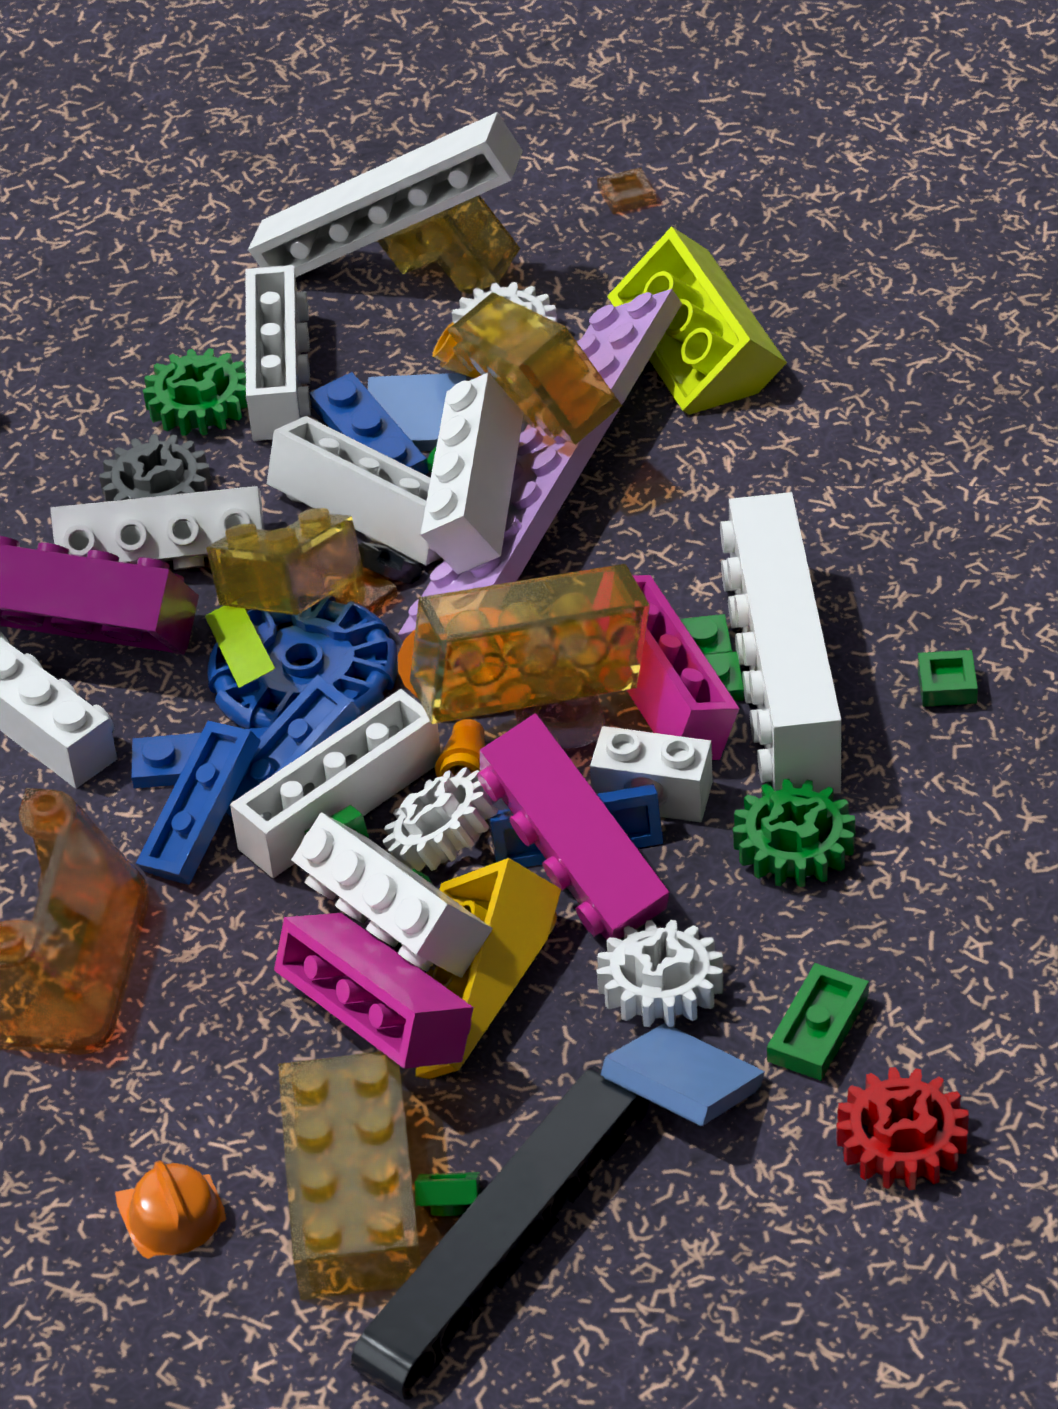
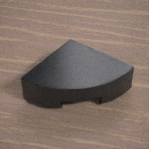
M366 542L356 543L350 556L351 561L371 571L407 584L416 582L423 571L420 564L385 545Z

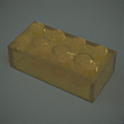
M494 292L489 294L447 330L457 343L452 350L460 362L469 371L476 369L480 375L489 373L524 412L523 419L534 429L540 426L552 439L560 436L576 445L622 406L566 326Z
M626 564L419 597L410 682L431 724L637 688L650 604Z
M381 1051L278 1064L292 1253L300 1300L401 1288L422 1261L400 1065Z

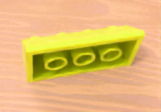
M672 226L607 296L614 307L629 303L643 293L649 292L654 295L669 289H673L680 299L682 305L649 361L682 411L689 415L758 394L787 364L710 252Z

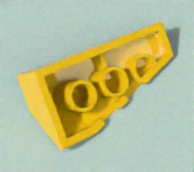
M510 858L445 881L440 885V891L493 929L462 978L439 966H436L434 970L430 969L426 972V974L474 1008L463 1061L416 1067L415 1076L432 1079L458 1071L548 940V936L556 924V907L561 888Z

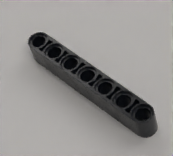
M596 1066L587 1069L359 1337L352 1353L351 1366L353 1370L404 1400H410L414 1395L409 1393V1391L423 1375L428 1378L451 1350L447 1346L461 1330L466 1333L487 1308V1305L483 1303L496 1287L502 1289L524 1263L519 1260L532 1243L538 1246L559 1221L555 1216L567 1201L575 1202L594 1179V1177L590 1176L591 1172L601 1160L609 1161L628 1138L624 1133L636 1119L643 1120L648 1109L649 1100L601 1076L602 1069Z

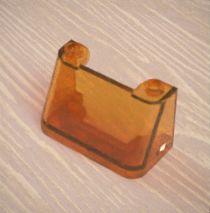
M26 788L19 808V820L24 832L33 837L41 869L37 884L40 894L32 921L6 920L0 922V1050L74 1055L92 1054L104 1048L111 1041L115 1032L149 905L148 885L143 875L71 796L63 791L53 789Z

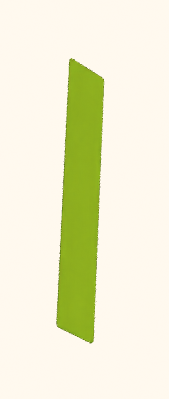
M240 598L205 615L239 688L275 669Z

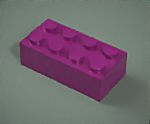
M0 536V626L185 654L189 645L199 595L184 583V577L174 574L169 570L170 565L168 563L145 557L138 558L137 564L119 562L117 555L99 550H89L87 557L70 555L68 548L44 542L38 543L37 549L20 547L19 541Z

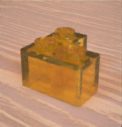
M480 195L377 241L402 274L437 261L461 292L472 294L476 288L482 290L490 287L492 283H499L521 249Z
M314 508L304 511L298 515V521L286 528L273 531L256 529L254 524L236 525L225 531V537L206 547L219 605L298 615L364 574L352 516L330 514L326 508Z

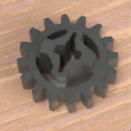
M151 434L149 443L145 444L134 438L131 440V449L126 450L119 447L114 449L116 460H104V473L99 474L105 502L208 491L207 486L212 485L205 452L203 450L195 451L194 442L191 440L179 445L177 435H171L166 441H159L157 434Z

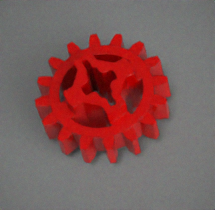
M896 1067L889 1068L888 1079L880 1081L872 1073L867 1074L866 1090L851 1085L848 1088L847 1103H839L837 1108L836 1142L837 1146L844 1147L845 1164L852 1165L860 1162V1178L863 1180L871 1178L875 1173L883 1175V1188L890 1189L895 1179H904L907 1188L915 1190L917 1177L925 1176L933 1184L939 1183L940 1166L944 1169L955 1171L958 1168V1154L966 1153L969 1114L968 1110L960 1109L961 1095L958 1091L944 1094V1079L941 1077L933 1079L929 1084L922 1082L921 1069L917 1068L913 1070L909 1078H901ZM937 1120L942 1127V1132L937 1130ZM863 1124L868 1126V1133L873 1135L871 1139L863 1131Z

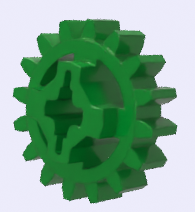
M208 348L204 355H196L194 349H188L187 355L180 358L175 354L169 355V365L156 363L153 366L155 375L145 377L146 388L143 389L146 410H149L153 423L162 421L163 430L165 431L179 426L183 436H186L192 428H198L201 435H207L209 426L215 425L217 428L224 430L227 428L225 421L227 418L240 420L242 418L241 408H248L244 363L242 361L233 363L232 355L228 352L219 358L215 357L214 349Z
M783 779L782 789L777 791L768 784L761 785L762 798L759 799L747 794L744 797V809L735 810L733 847L734 850H739L740 864L742 866L754 864V877L758 879L766 876L768 873L775 874L776 886H782L787 877L795 878L799 887H805L806 876L814 875L821 882L827 881V868L831 867L832 869L842 871L845 868V856H851L854 853L855 816L849 815L848 801L843 799L834 802V789L831 787H827L819 793L813 791L812 780H806L802 788H793L790 779Z

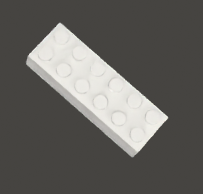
M788 492L729 499V521L720 522L723 553H730V558L721 560L724 591L735 592L734 596H728L731 628H742V633L735 634L736 651L740 666L749 665L750 671H743L742 678L746 704L752 703L757 706V710H750L752 739L754 743L760 742L765 747V749L757 751L761 783L771 782L772 788L777 791L782 789L783 779H790L793 788H802L806 780H812L813 791L819 793L823 789L831 787L834 789V794L841 793V716L793 494Z

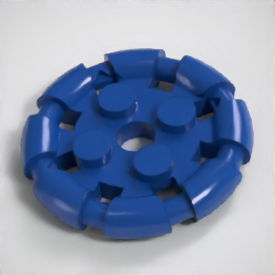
M322 594L287 596L283 598L284 602L269 607L263 603L247 611L275 667L273 671L239 688L217 642L210 653L207 668L209 689L214 694L217 693L215 702L223 714L244 729L270 727L317 674L349 698L361 711L353 719L354 721L384 700L383 692L385 689L391 690L394 687L398 674L397 645L394 640L389 638L390 631L385 623L373 612L352 601L348 602L347 605L338 603L334 596ZM289 622L292 624V627L279 631L276 630V626ZM302 658L314 660L312 663L304 666L291 664ZM358 676L361 678H365L366 681L359 680L354 677ZM270 702L278 705L275 711L267 709Z

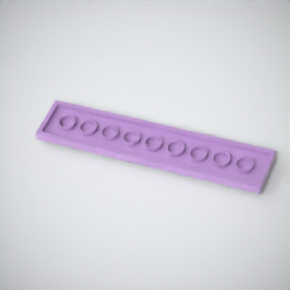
M673 289L654 295L649 292L643 293L631 302L616 307L612 304L606 305L590 317V326L583 337L571 348L570 352L572 355L563 369L553 377L551 381L552 387L544 400L533 409L531 421L524 432L520 434L501 556L461 574H457L444 560L431 573V582L421 598L410 607L408 611L410 616L398 633L402 641L416 628L431 622L472 612L474 613L470 617L478 620L479 612L492 611L498 613L680 309L682 302Z

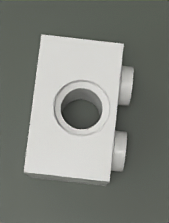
M602 726L590 764L591 788L598 794L654 784L658 793L660 817L702 822L713 782L711 741Z

